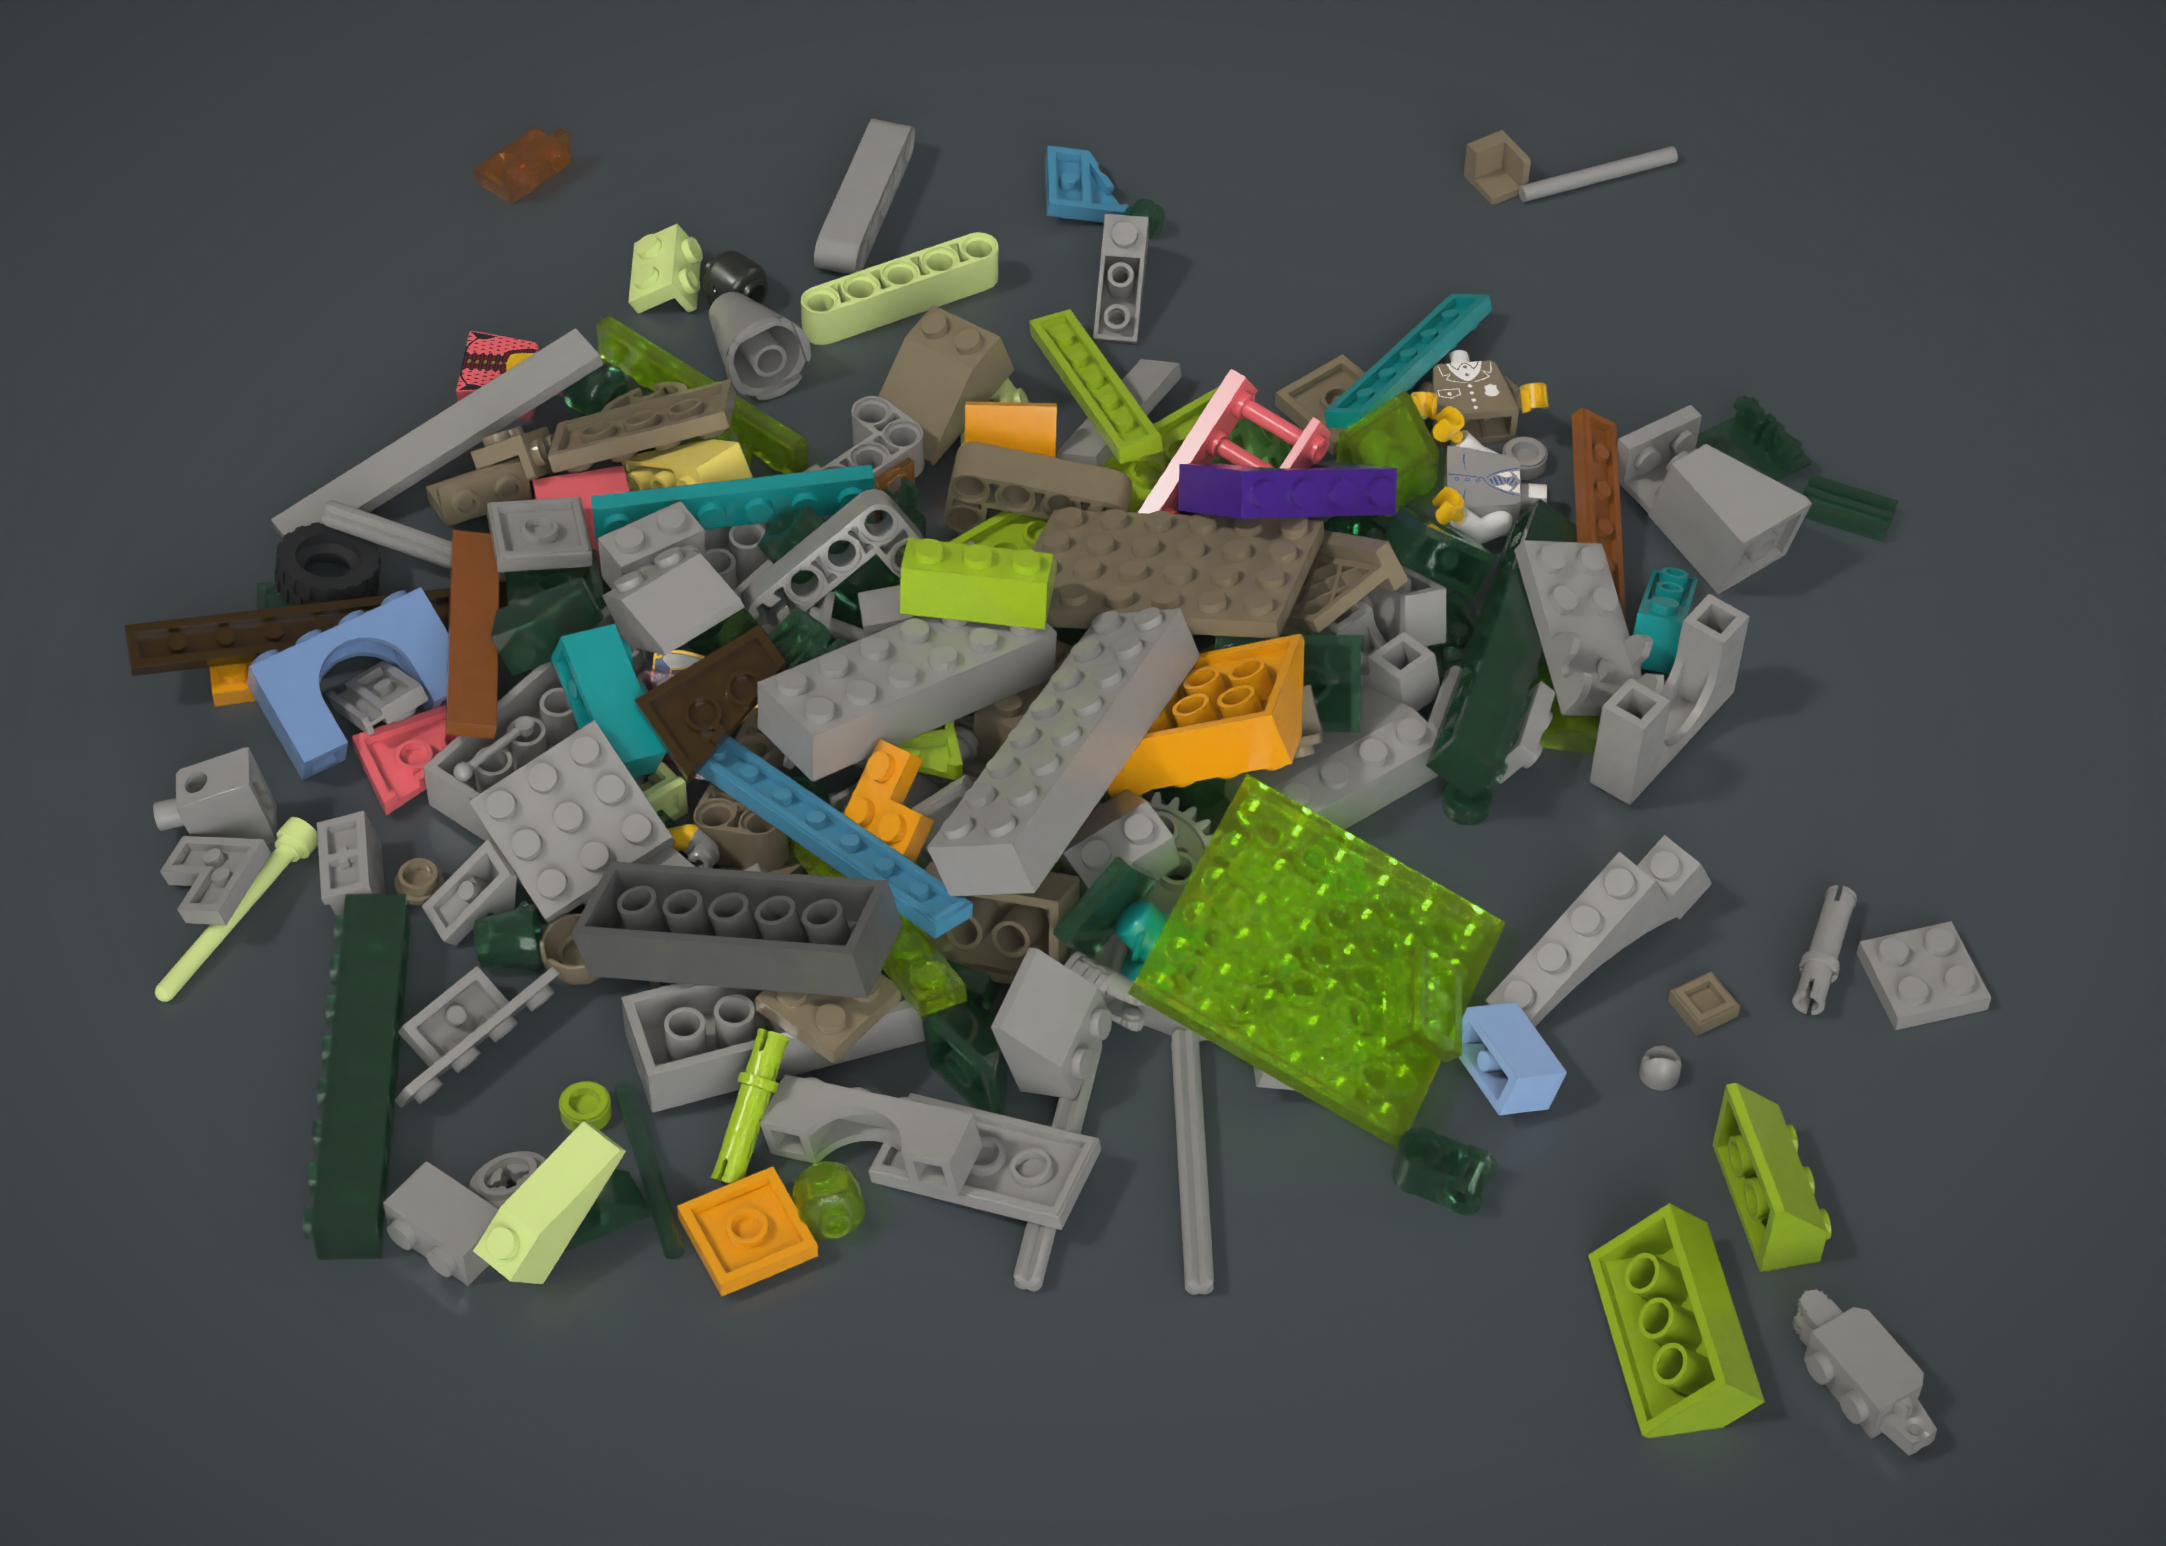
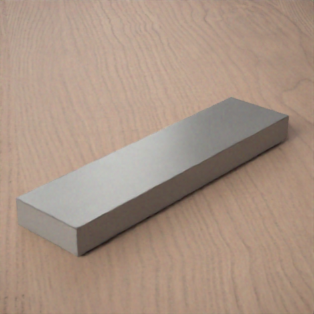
M1140 359L1122 379V382L1146 415L1155 408L1182 377L1180 363ZM1089 418L1081 424L1056 452L1059 459L1102 467L1113 455Z

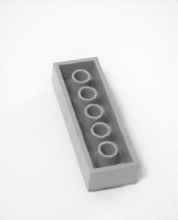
M915 616L757 682L758 729L813 782L869 758L878 738L895 746L989 706L994 702L1049 680L1055 673L1057 632L1047 623L1045 630Z
M912 922L902 925L880 971L882 975L901 987V1000L834 1064L756 1011L755 998L763 990L674 983L621 997L625 1034L652 1113L739 1090L741 1083H738L737 1079L739 1073L746 1070L758 1028L765 1029L767 1032L773 1031L790 1038L776 1080L782 1079L784 1074L794 1076L947 1035V998L918 926Z

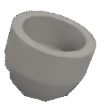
M1665 1045L1653 1046L1647 1050L1642 1057L1639 1069V1076L1642 1082L1649 1088L1659 1091L1673 1088L1680 1079L1682 1069L1679 1054L1673 1048Z

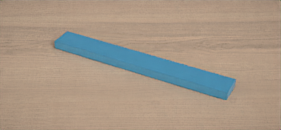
M730 736L698 772L702 777L847 878L887 880L898 913L935 939L972 917L973 903L964 896H949L942 881Z

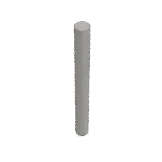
M1674 146L1521 185L1518 188L1519 197L1522 202H1527L1672 164L1678 161L1677 150Z

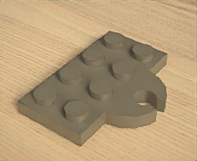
M728 379L689 390L686 384L680 382H659L654 386L656 390L654 393L643 396L639 387L616 397L606 404L599 413L558 423L548 454L553 473L567 470L568 473H579L592 467L595 462L611 459L612 462H622L634 457L638 451L654 447L657 451H665L678 446L681 440L697 436L701 440H707L720 436L731 425L736 400V392L732 380Z

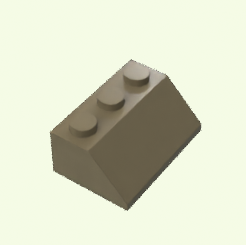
M932 861L924 870L942 881ZM1049 872L1035 893L964 896L973 903L971 918L936 939L919 928L935 970L942 973L1012 984L1029 948L1039 949L1065 965L1070 958L1079 925L1080 877Z

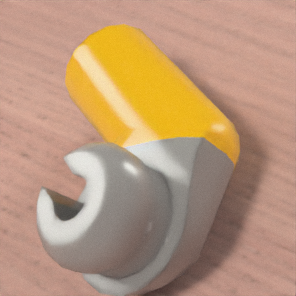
M687 824L668 828L676 842L671 846L677 852L683 851L688 856L687 860L694 862L693 865L695 867L712 868L719 861L720 852L717 843L698 826Z

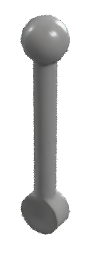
M529 716L517 718L514 723L515 728L469 762L458 763L453 771L456 779L460 781L469 780L473 775L474 769L519 736L527 737L532 735L535 730L534 720Z

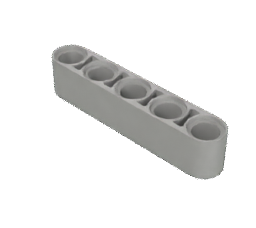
M879 119L870 120L819 233L814 253L815 268L848 275L863 270L911 159L915 143L914 126Z

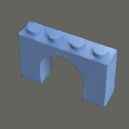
M422 587L409 593L405 590L395 592L385 598L381 606L366 613L364 610L354 611L342 618L339 625L324 632L319 629L310 631L296 641V645L281 652L277 649L269 650L259 655L252 662V665L249 666L247 685L302 780L346 760L348 741L327 707L319 686L324 675L337 663L357 656H371L383 659L422 685L429 699L422 704L425 711L446 705L448 632Z

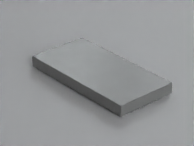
M914 1093L909 1094V1098L919 1103L943 1108L956 1107L967 1113H972L982 1142L981 1151L959 1195L911 1185L901 1152L886 1143H883L868 1171L872 1183L1062 1230L1102 1150L1099 1138Z

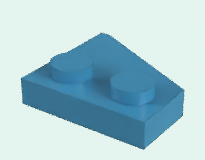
M1047 146L1045 154L1046 216L1104 223L1105 214L1130 216L1131 211L1127 204L1120 205L1113 196L1114 185L1108 176L1099 170V164L1090 151Z

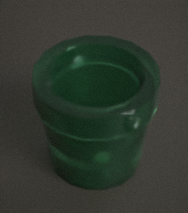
M523 901L517 909L474 921L475 946L482 969L527 967L528 970L533 969L537 972L544 967L539 950V942L543 936V931L535 903L528 904V902Z

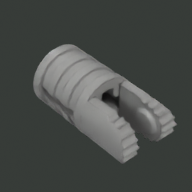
M1079 951L1075 952L1064 966L1099 988L1105 1005L1111 1013L1112 1021L1132 1031H1141L1145 1021V1014L1133 1006L1148 1005L1152 997V990L1117 971H1112L1111 968L1099 964L1098 961L1088 958L1087 955Z

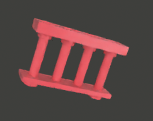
M1230 369L1138 513L1166 511L1170 514H1180L1178 510L1179 464L1212 463L1214 458L1217 459L1221 456L1234 465L1275 468L1230 441V433L1239 419L1247 418L1294 446L1280 468H1310L1312 464H1317L1325 456L1329 447V438L1332 434L1321 421L1312 417L1305 430H1302L1256 403L1255 395L1258 390L1245 376Z

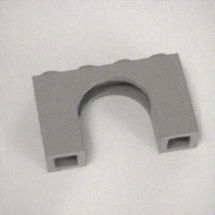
M1708 594L1683 620L1675 662L1663 686L1661 695L1629 678L1602 706L1590 783L1628 805L1633 803L1734 693L1749 615L1711 594Z

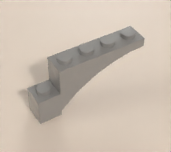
M1666 835L1658 841L1638 865L1634 864L1621 852H1618L1485 1000L1486 1003L1494 1005L1517 1002L1533 1026L1536 1027L1577 985L1620 950L1665 922L1676 917L1680 920L1712 884L1702 864Z

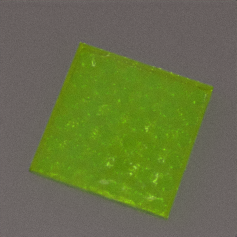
M1246 774L1127 994L1398 1149L1408 1134L1506 922Z

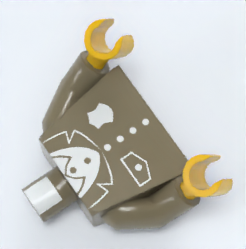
M1456 350L1445 357L1444 364H1437L1433 367L1431 381L1424 382L1417 392L1411 393L1409 418L1418 420L1430 418L1431 448L1451 446V440L1440 442L1433 436V427L1438 423L1436 415L1447 406L1456 408L1463 415L1464 426L1460 431L1467 430L1481 444L1508 442L1516 437L1519 412L1527 413L1535 408H1549L1547 385L1534 382L1519 387L1507 376L1502 375L1495 362L1491 360L1471 362L1470 355L1466 351Z

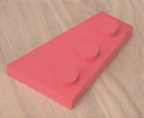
M446 705L410 716L403 721L392 722L374 728L375 733L371 735L362 732L352 736L354 750L386 816L426 790L423 767L458 737L457 735L445 734Z

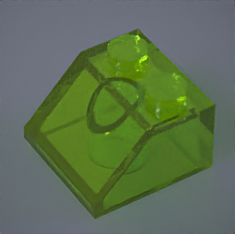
M1406 391L1401 392L1339 433L1336 462L1397 468L1395 514L1400 511L1402 506L1417 496L1427 494L1436 484L1439 450L1411 395ZM1394 515L1358 517L1372 527L1384 518Z

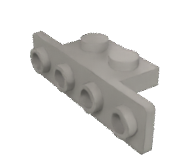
M478 966L472 969L404 1024L398 1031L401 1037L429 1068L409 1083L394 1101L400 1108L404 1107L413 1098L420 1105L443 1086V1083L438 1079L451 1067L457 1073H460L481 1054L476 1047L486 1038L490 1037L496 1043L518 1024L513 1016L525 1006L531 1012H534L555 993L550 985L560 975V972L552 966L509 1002Z

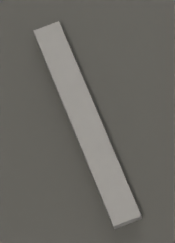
M576 328L272 518L271 521L274 529L284 538L288 532L292 533L295 531V528L302 525L305 527L317 522L323 524L321 521L322 513L327 502L330 500L368 513L482 442V438L493 435L601 367L603 362L600 354Z

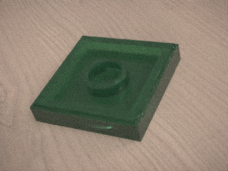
M1120 856L1116 857L1054 928L1052 934L1064 945L1094 957L1114 935L1115 924L1120 914L1131 904L1144 900L1160 881L1148 870Z

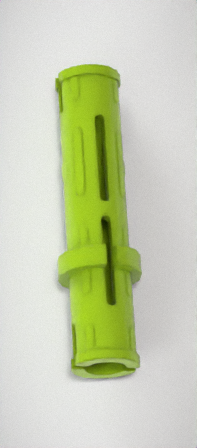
M758 1028L745 1072H740L737 1079L741 1086L714 1171L710 1178L727 1184L745 1178L761 1128L760 1120L765 1114L771 1093L777 1094L779 1083L775 1081L787 1043L790 1040L789 1037Z

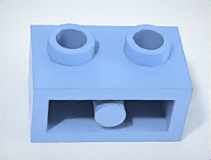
M1517 1002L1467 1007L1450 1042V1046L1498 1115L1548 1110L1567 1074L1564 1067Z

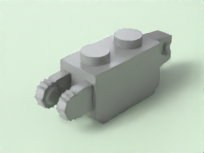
M1817 1289L1804 1290V1294L1798 1299L1797 1311L1799 1312L1794 1316L1792 1324L1793 1329L1796 1330L1795 1334H1799L1800 1340L1807 1346L1803 1360L1812 1378L1830 1390L1840 1402L1845 1416L1852 1423L1859 1424L1871 1439L1884 1433L1908 1455L1916 1453L1922 1447L1928 1446L1933 1442L1937 1428L1918 1400L1924 1378V1372L1869 1310L1852 1307L1843 1313L1832 1299L1827 1298V1294H1823V1291H1818Z

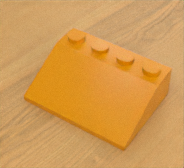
M1302 634L1199 653L1200 658L1107 789L1110 797H1114L1126 789L1136 795H1142L1152 789L1168 786L1186 787L1196 781L1217 777L1230 779L1244 772L1261 769L1274 771L1292 764L1302 736L1305 646Z

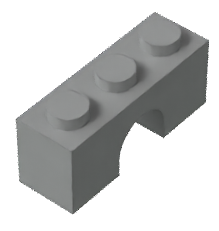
M1359 600L1320 633L1310 631L1313 651L1349 678L1412 707L1417 712L1437 698L1440 681L1436 655L1404 631L1387 642L1375 624L1373 609L1363 601Z

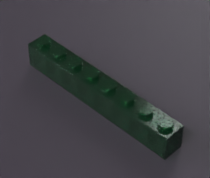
M1538 499L1512 523L1426 763L1428 768L1471 799L1486 786L1490 788L1495 787L1506 774L1508 764L1505 762L1507 753L1519 737L1516 727L1518 721L1529 707L1530 701L1526 697L1529 689L1539 677L1540 670L1537 668L1539 659L1544 655L1514 549L1523 540L1577 543L1576 525L1541 499Z
M348 894L345 896L344 915L335 916V943L340 945V955L331 956L330 977L331 984L336 985L335 995H328L326 1000L327 1025L332 1026L331 1036H323L322 1064L323 1067H328L327 1078H319L317 1085L318 1107L324 1110L323 1119L315 1120L313 1124V1148L315 1152H319L318 1163H310L308 1171L310 1195H315L314 1206L305 1207L304 1236L305 1239H313L318 1260L382 1259L385 1225L383 1202L387 1200L396 1103L394 1100L396 1099L401 1047V1035L398 1031L403 1025L412 925L406 894Z

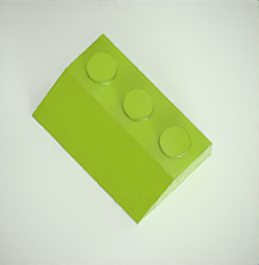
M908 538L901 564L900 614L1045 630L1057 572V561L1054 554L1036 552L1030 549L1015 550L988 547L983 544L969 545L941 542L935 539Z
M1738 1083L1726 1084L1712 1145L1759 1271L1765 1272L1820 1262L1826 1240L1831 1238V1223L1827 1211L1824 1208L1819 1209L1815 1200V1185L1812 1172L1808 1166H1802L1797 1153L1798 1139L1793 1125L1785 1123L1778 1104Z

